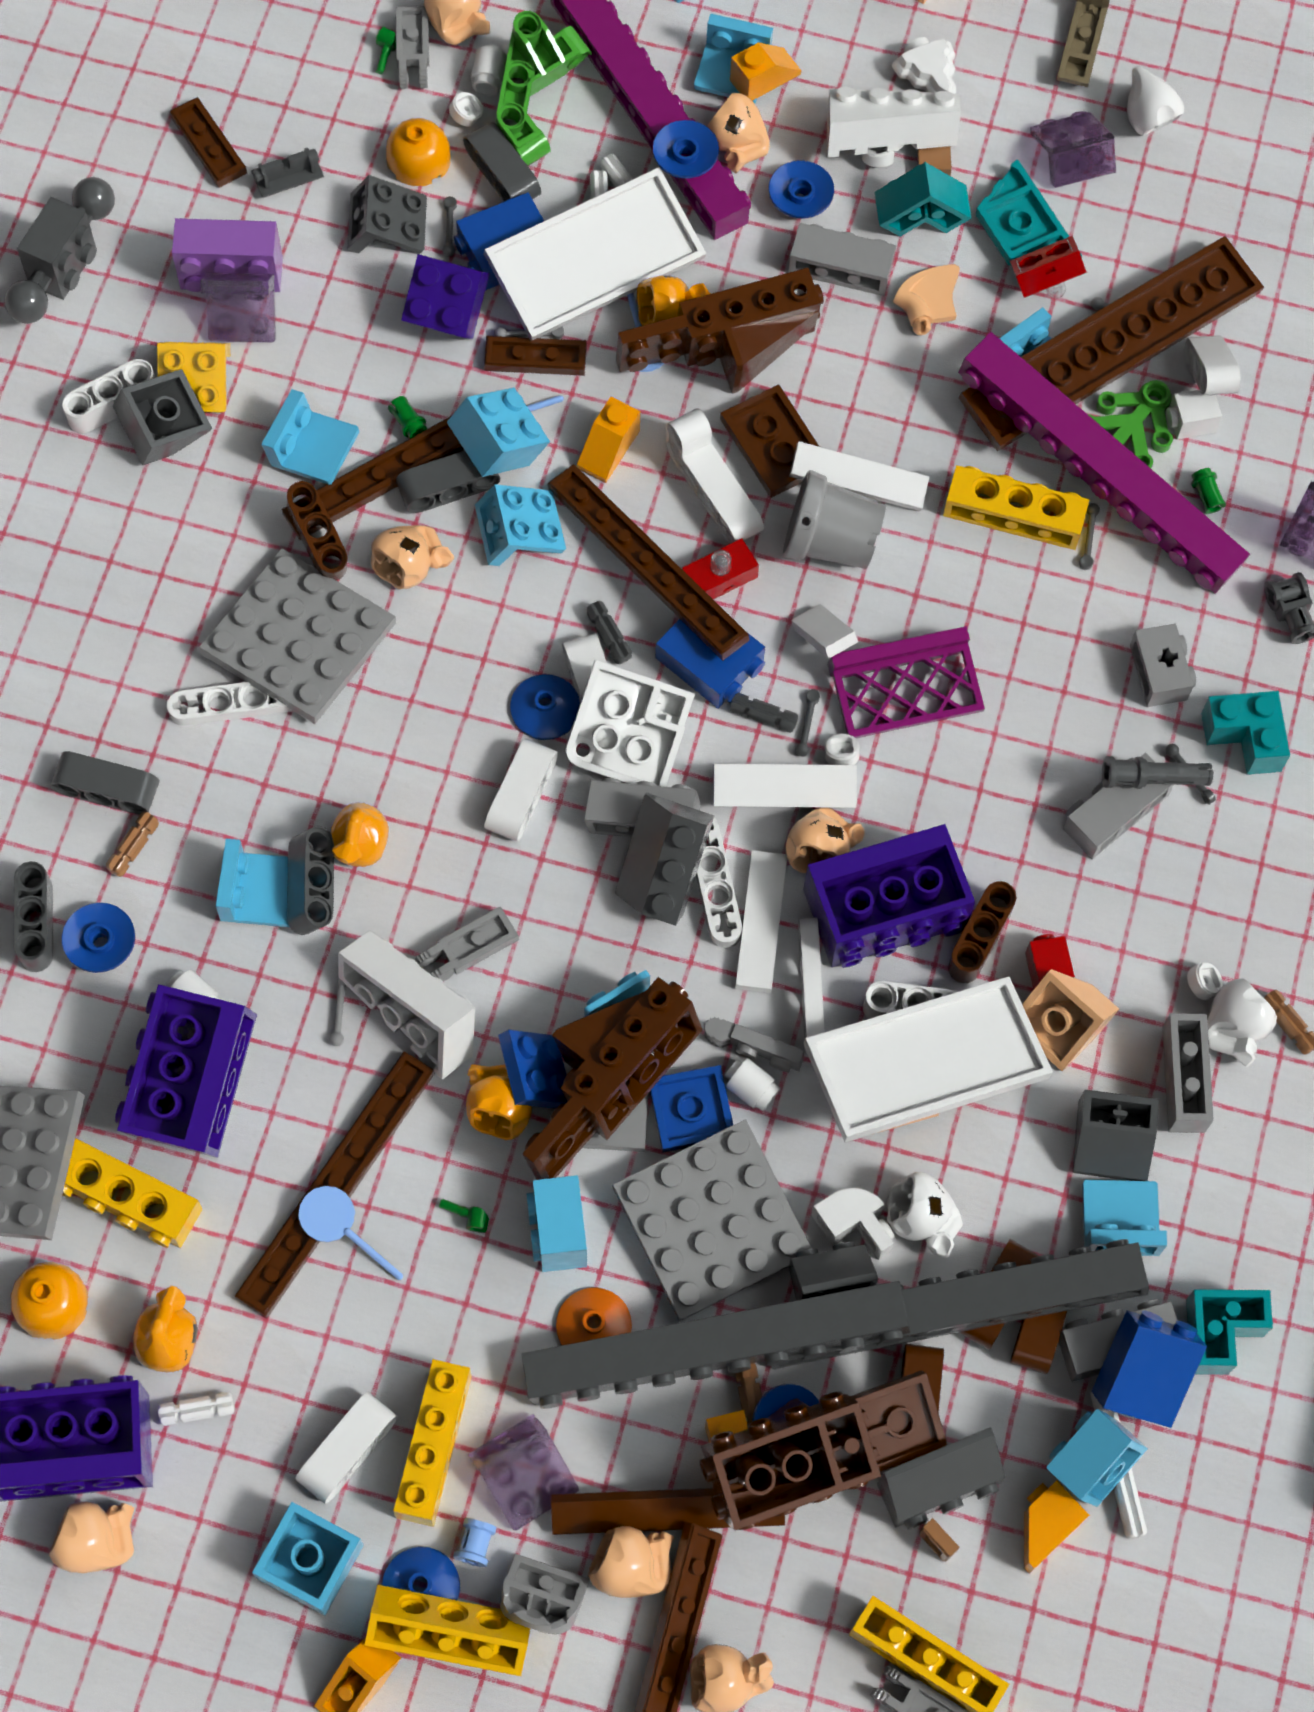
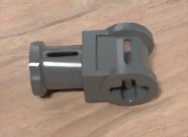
M1297 572L1289 579L1278 582L1274 580L1266 581L1264 592L1267 603L1275 612L1279 622L1286 620L1291 632V643L1301 644L1313 639L1314 622L1309 613L1313 602L1309 595V587L1304 575Z

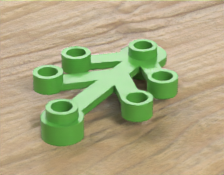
M1152 380L1144 384L1139 392L1118 394L1109 391L1103 392L1098 397L1096 407L1101 414L1108 416L1095 417L1088 414L1105 430L1118 429L1113 437L1123 445L1131 437L1134 455L1141 461H1144L1150 468L1153 466V458L1148 454L1143 421L1149 414H1151L1155 431L1151 440V447L1159 453L1167 452L1171 447L1173 436L1168 431L1165 410L1170 406L1172 394L1169 387L1162 381ZM1155 396L1159 399V401H1154L1149 397ZM1108 400L1113 405L1106 406L1102 403V401ZM1138 406L1132 414L1110 415L1115 412L1116 407ZM1157 438H1163L1167 443L1161 444L1157 441Z

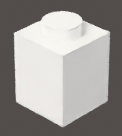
M1200 390L1174 394L1170 407L1166 409V419L1169 428H1174L1178 440L1216 433L1222 419V413L1216 394L1203 395Z

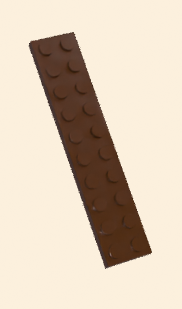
M1223 236L1023 355L1021 358L1077 404L1260 294L1264 286L1227 237ZM970 387L961 392L959 400L997 452L1027 434L1020 431L1015 426L1013 420L1003 411L992 407L987 397L979 390Z

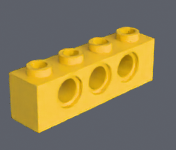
M956 465L943 516L1076 550L1090 499L1083 498L1074 492L1063 493L1048 489L1045 485L1039 483L1028 484L1016 481L1008 475L997 476L985 473L973 466L962 467ZM977 494H986L990 498L982 499ZM1017 502L1023 505V507L1017 508L1010 503ZM1043 511H1052L1056 516H1048Z
M75 1138L62 1196L70 1198L74 1194L84 1199L82 1204L93 1212L102 1215L106 1210L117 1216L115 1221L131 1231H135L139 1227L149 1232L148 1238L156 1244L165 1248L172 1244L181 1249L203 1210L199 1201ZM89 1171L98 1172V1178L94 1183L90 1185L81 1184V1178L85 1173ZM123 1187L131 1189V1194L126 1200L121 1202L113 1200L114 1193L118 1189ZM161 1204L164 1206L160 1216L156 1218L145 1216L147 1209L151 1205Z
M432 1359L393 1510L397 1519L431 1527L435 1525L472 1379L469 1367Z
M377 1585L364 1645L521 1676L530 1628L512 1622L498 1608Z
M875 1596L871 1597L849 1633V1636L969 1712H994L1010 1685Z

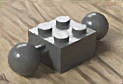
M88 177L78 182L72 192L73 206L50 197L20 242L17 251L27 280L13 283L6 291L4 297L5 309L15 321L30 324L40 320L48 308L46 293L64 300L68 292L76 288L80 274L86 264L89 265L94 260L97 247L89 223L91 220H100L108 216L115 204L113 189L105 180L98 177Z

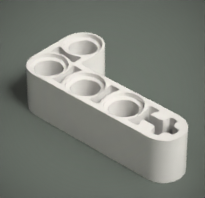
M696 408L667 423L666 446L668 452L729 544L741 538L745 541L764 530L763 520L712 445V430L708 419L699 408Z

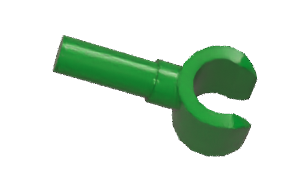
M382 27L376 37V44L383 47L376 68V73L378 74L384 73L390 53L396 50V34L386 27Z
M445 1199L440 1201V1208L467 1218V1230L486 1233L489 1217L482 1208L462 1207Z

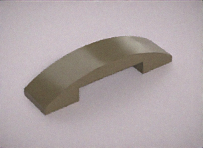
M1077 0L1057 75L1058 81L1088 87L1110 0Z

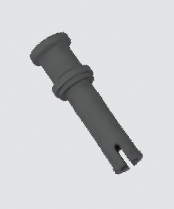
M1106 756L1102 763V782L1105 788H1113L1115 784L1132 785L1137 789H1142L1147 784L1210 786L1213 781L1214 772L1213 770H1208L1213 767L1211 763L1147 762L1143 757H1135L1133 760H1115L1113 756Z

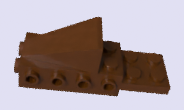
M807 267L679 302L678 316L618 332L616 363L619 372L627 370L637 372L646 368L648 364L659 361L670 363L677 360L681 355H684L688 367L696 364L698 366H706L720 358L731 393L739 392L802 336L814 332L817 319L820 318V306L824 303L821 287L819 284L814 285L811 273Z
M657 977L646 991L560 1027L552 1034L565 1063L573 1069L566 1075L561 1087L567 1103L559 1105L553 1111L548 1125L541 1133H535L528 1140L525 1151L522 1153L537 1180L557 1178L596 1132L608 1140L701 1033L702 1027L693 1002L687 998L688 993L680 985L673 981L668 984ZM627 1080L630 1081L628 1086L625 1084Z
M921 1370L852 1396L846 1393L842 1394V1392L829 1393L820 1398V1403L808 1406L798 1398L790 1400L768 1418L757 1419L747 1424L748 1429L735 1434L732 1431H726L712 1436L710 1443L701 1446L704 1458L699 1460L706 1482H712L715 1496L711 1497V1504L717 1519H723L736 1531L755 1527L760 1521L773 1516L790 1514L796 1508L808 1503L828 1500L833 1494L846 1489L851 1490L863 1487L870 1480L881 1477V1471L916 1459L948 1444L927 1373Z

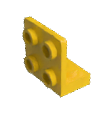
M158 342V376L182 369L203 411L225 412L227 410L226 357H231L230 343Z

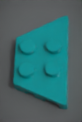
M1018 159L1011 164L1008 173L1002 180H998L992 188L991 194L985 197L976 209L975 215L1008 265H1011L1010 261L1070 237Z

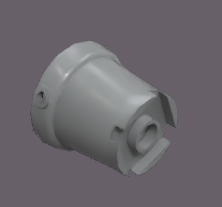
M809 470L803 479L794 505L783 547V556L796 560L809 557L867 569L876 548L874 544L877 535H880L886 505L827 482L826 476Z

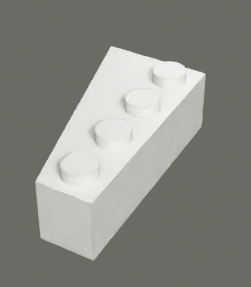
M851 87L830 88L827 114L828 157H839V151L853 150L854 155L868 154V148L884 147L886 151H899V149L907 144H912L915 149L957 146L961 117L960 94H953L949 91L928 93L913 89L887 91L883 88H874L872 90H857Z
M371 930L338 952V977L370 1009L377 1006L385 1020V1024L394 1033L400 1029L413 1042L410 1049L420 1058L427 1055L437 1065L433 1071L442 1080L473 1057L475 1007L467 998L456 994L441 979L433 977L422 969L414 959L407 958L395 949L388 940L380 938Z

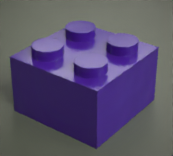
M417 254L401 321L473 339L490 273Z

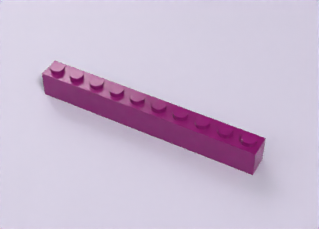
M551 0V5L567 27L572 26L590 49L592 54L590 55L589 53L587 57L652 151L654 139L664 126L680 120L695 121L693 118H688L680 98L676 94L672 95L667 88L664 75L661 71H656L653 68L647 51L643 47L639 48L634 40L631 28L628 24L623 25L618 18L614 4L610 0ZM718 159L715 165L701 176L686 179L670 175L714 240L748 224L749 209L751 208L750 199L744 190L740 191L730 169L727 166L723 167Z
M992 332L964 358L958 373L969 387L979 390L987 397L992 407L1008 415L1020 431L1029 433L1039 442L1040 447L1047 454L1058 458L1071 475L1080 477L1090 486L1092 492L1098 498L1105 499L1116 508L1117 513L1122 519L1132 522L1142 531L1144 537L1149 542L1159 545L1168 553L1169 558L1176 565L1187 569L1200 586L1210 589L1216 594L1250 556L1248 551Z

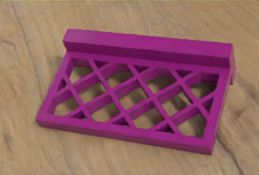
M967 626L841 652L829 658L827 665L830 677L833 676L846 733L855 738H861L983 712L985 706L968 644L970 637ZM962 654L965 668L960 676L941 666L947 656ZM941 658L939 663L934 662L932 659ZM923 662L934 669L926 684L908 673L914 663ZM908 665L905 671L899 668V666ZM890 669L901 676L892 691L874 680L880 670ZM874 672L871 678L865 675L866 673ZM937 672L956 682L947 697L929 686ZM966 673L969 683L962 679ZM856 676L867 684L857 698L845 691L842 678ZM904 679L922 689L913 704L895 693ZM958 685L972 693L973 705L962 707L950 699ZM870 686L888 696L879 711L861 701ZM925 692L943 702L937 712L928 714L916 706ZM891 699L909 709L904 719L894 721L882 714ZM848 700L854 703L851 710L849 708ZM946 705L953 708L942 711ZM857 706L875 716L869 727L854 729L852 714ZM912 712L919 715L916 717L909 718ZM878 719L885 722L883 724L875 725Z

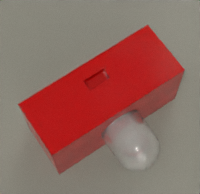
M1073 236L1010 261L1024 298L1046 289L1047 294L1051 298L1059 299L1066 292L1065 281L1087 273Z
M743 538L682 567V570L714 600L758 578L759 564Z

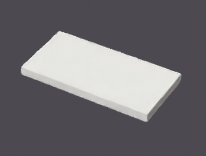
M660 167L484 250V256L530 341L637 291L638 284L648 278L668 276L705 258L707 254Z
M1009 976L805 1038L804 1047L845 1143L1049 1079L1053 1073Z

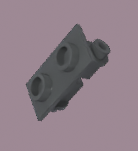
M308 147L304 148L302 152L287 156L286 159H278L263 165L260 163L258 168L251 170L262 198L324 177L318 163L319 157L316 149L309 150Z

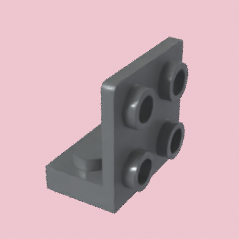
M368 175L350 193L347 250L359 254L366 246L372 244L377 239L421 254L425 250L426 195Z

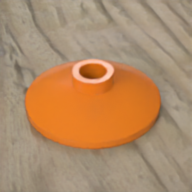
M603 1288L582 1289L569 1296L562 1304L556 1320L557 1336L563 1346L630 1333L632 1330L631 1315L624 1301L615 1293ZM592 1316L598 1317L601 1320V1325L598 1328H590L586 1323L588 1318Z

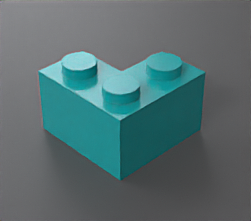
M926 162L915 166L909 172L888 182L887 185L874 192L879 226L900 237L925 222L948 233L972 219L967 186Z
M1279 691L1209 696L1201 712L1206 745L1241 743L1247 775L1282 772L1290 757V750Z
M1194 1289L1186 1299L1187 1323L1197 1329V1335L1207 1346L1195 1375H1229L1237 1366L1235 1337H1264L1273 1328L1270 1290Z

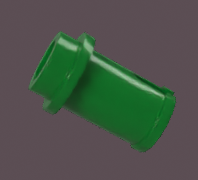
M399 396L391 401L395 408L389 405L388 410L401 425L402 434L405 437L412 438L427 430L425 418L418 416L405 396Z
M1203 468L1193 473L1191 485L1197 489L1205 508V513L1212 514L1226 507V502L1223 500L1215 481L1218 477L1216 472H1212L1211 468Z

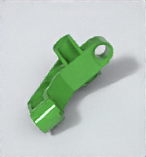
M532 11L519 12L514 18L495 124L527 166L551 152L547 138L527 114L530 96L565 76L568 71L580 64L589 53L590 55L592 54L572 26L560 30L553 36L540 16ZM520 78L524 83L517 84L511 79ZM507 119L513 120L517 124L514 126L506 125L503 121Z

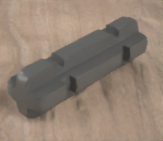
M596 601L587 607V615L591 622L595 623V629L606 648L611 651L610 655L615 663L622 664L632 658V650L627 642L623 641L624 637L612 616L608 615V610L604 603Z
M739 692L735 694L730 703L731 712L741 716L744 713L748 714L747 718L772 727L775 724L779 725L780 730L789 733L793 732L798 721V714L786 709L782 712L780 711L781 707L756 698L751 701L749 696Z

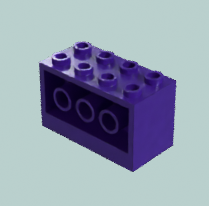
M946 824L808 864L803 889L812 916L818 919L819 935L831 968L841 965L843 968L852 967L859 964L862 958L871 955L885 957L894 953L897 950L896 948L908 944L911 947L921 946L929 942L931 937L944 934L945 937L957 935L966 927L975 904L973 894Z
M158 984L156 993L151 992L147 1001L146 1013L150 1015L146 1029L141 1028L137 1036L136 1050H139L136 1065L131 1064L127 1072L125 1085L129 1087L125 1101L119 1103L116 1111L115 1122L119 1123L117 1131L218 1158L257 1014L244 1005ZM194 1028L195 1033L193 1037L188 1039V1032ZM183 1064L185 1065V1070L179 1076L177 1074L178 1068ZM173 1100L175 1102V1106L173 1110H170L169 1112L167 1110L168 1104Z
M120 1375L109 1378L110 1383L94 1384L92 1379H79L71 1381L69 1387L55 1388L53 1383H37L31 1385V1390L17 1392L15 1387H0V1502L153 1487L150 1398L139 1380H133V1376ZM112 1425L108 1432L101 1434L106 1427ZM72 1429L71 1433L63 1438L64 1434ZM32 1433L31 1437L28 1440L24 1441L25 1438Z

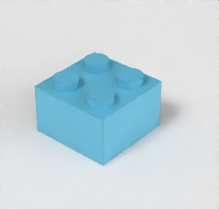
M515 387L467 397L447 421V424L482 477L528 467L550 443L541 425L536 421Z
M578 1175L533 1180L534 1192L526 1193L529 1224H537L538 1228L530 1230L534 1262L541 1261L542 1272L587 1267V1246Z
M1096 1409L1094 1413L1089 1411L1081 1417L1075 1426L1077 1432L1068 1443L1062 1441L1054 1448L1049 1456L1052 1461L1046 1469L1081 1501L1098 1507L1148 1448L1114 1417Z
M291 1502L252 1573L258 1580L326 1616L364 1544L361 1538Z

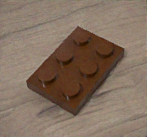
M779 384L720 413L721 422L770 498L803 482V480L789 477L796 445L800 441L820 446Z

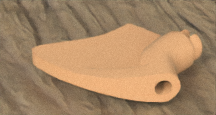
M950 264L923 270L909 277L900 286L893 303L906 311L915 334H927L931 330V323L956 320L953 290L960 272L959 266Z

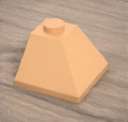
M1052 969L1048 971L1022 1004L1046 1058L1061 1071L1065 1070L1099 1035L1119 1010L1114 1003L1092 984Z

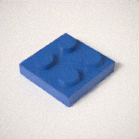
M507 1030L499 1034L498 1037L515 1105L555 1109L561 1104L565 1105L567 1100L561 1087L566 1077V1071L562 1055L553 1036L517 1030Z
M721 1065L664 1075L650 1090L662 1153L688 1148L733 1126Z

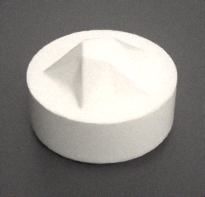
M460 92L450 103L449 112L451 117L460 125L473 126L483 114V105L475 95L468 92Z
M884 147L868 148V154H862V161L872 167H886L894 162L895 151H886Z
M848 734L831 736L824 745L825 760L830 765L856 764L860 757L858 740Z
M1201 962L1188 971L1187 980L1189 987L1202 1000H1209L1215 997L1219 989L1223 987L1219 971L1208 962Z

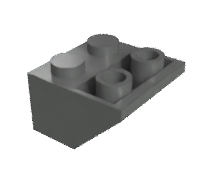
M1084 1090L1078 1101L1072 1173L1131 1181H1148L1157 1135L1159 1099Z

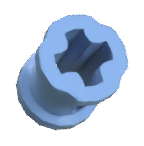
M465 1518L463 1522L465 1530L460 1548L454 1551L453 1558L469 1565L487 1567L488 1560L485 1556L491 1535H495L497 1527L479 1520Z

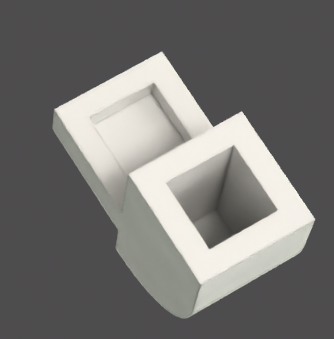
M846 1188L836 1191L813 1207L811 1216L832 1246L858 1230L878 1260L889 1254L893 1248L894 1242L892 1239L894 1234L885 1220L880 1219L878 1221L876 1218L882 1213L885 1204L875 1194L860 1188Z

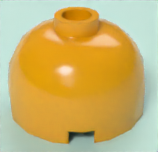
M411 118L401 122L391 131L386 142V163L389 170L395 174L396 179L401 183L410 186H427L432 184V179L437 178L439 175L442 178L447 173L451 164L450 144L444 131L435 123L423 118Z
M55 1262L37 1263L24 1270L15 1281L10 1295L11 1310L18 1325L32 1337L39 1339L52 1338L53 1340L61 1339L79 1327L85 1319L89 1299L88 1290L81 1277L68 1266Z

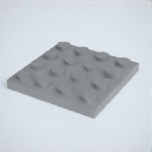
M281 548L199 647L200 654L245 682H250L252 686L261 692L268 693L271 698H276L287 705V708L316 724L396 624V616L335 579L321 575L315 567Z
M0 1086V1236L52 1240L85 1095L80 1091Z
M746 1119L612 1185L679 1322L789 1267L791 1258H795L797 1252L812 1249Z

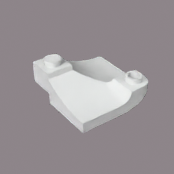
M594 660L576 718L566 742L565 753L568 760L577 767L628 784L648 781L657 786L666 787L686 728L684 726L695 693ZM580 743H586L589 746V752L585 756H579L576 752V747Z

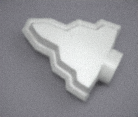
M926 37L916 38L906 46L905 53L892 63V68L899 78L908 79L914 88L925 90L928 93L949 91L956 94V86L952 80V76L955 73V67L952 62L955 59V52L950 41L940 39L929 42Z

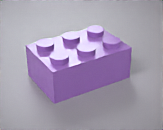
M175 218L172 256L180 289L192 292L218 290L225 293L251 291L258 294L280 292L283 255L276 221Z

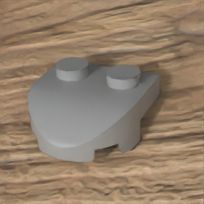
M515 1554L507 1577L504 1579L500 1597V1609L506 1618L519 1625L547 1634L564 1633L575 1623L588 1587L589 1578Z

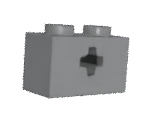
M1176 623L1135 630L1130 643V649L1146 706L1152 707L1188 700L1193 687L1196 686V675L1194 668L1187 664L1185 657L1187 655V643L1184 635H1179Z

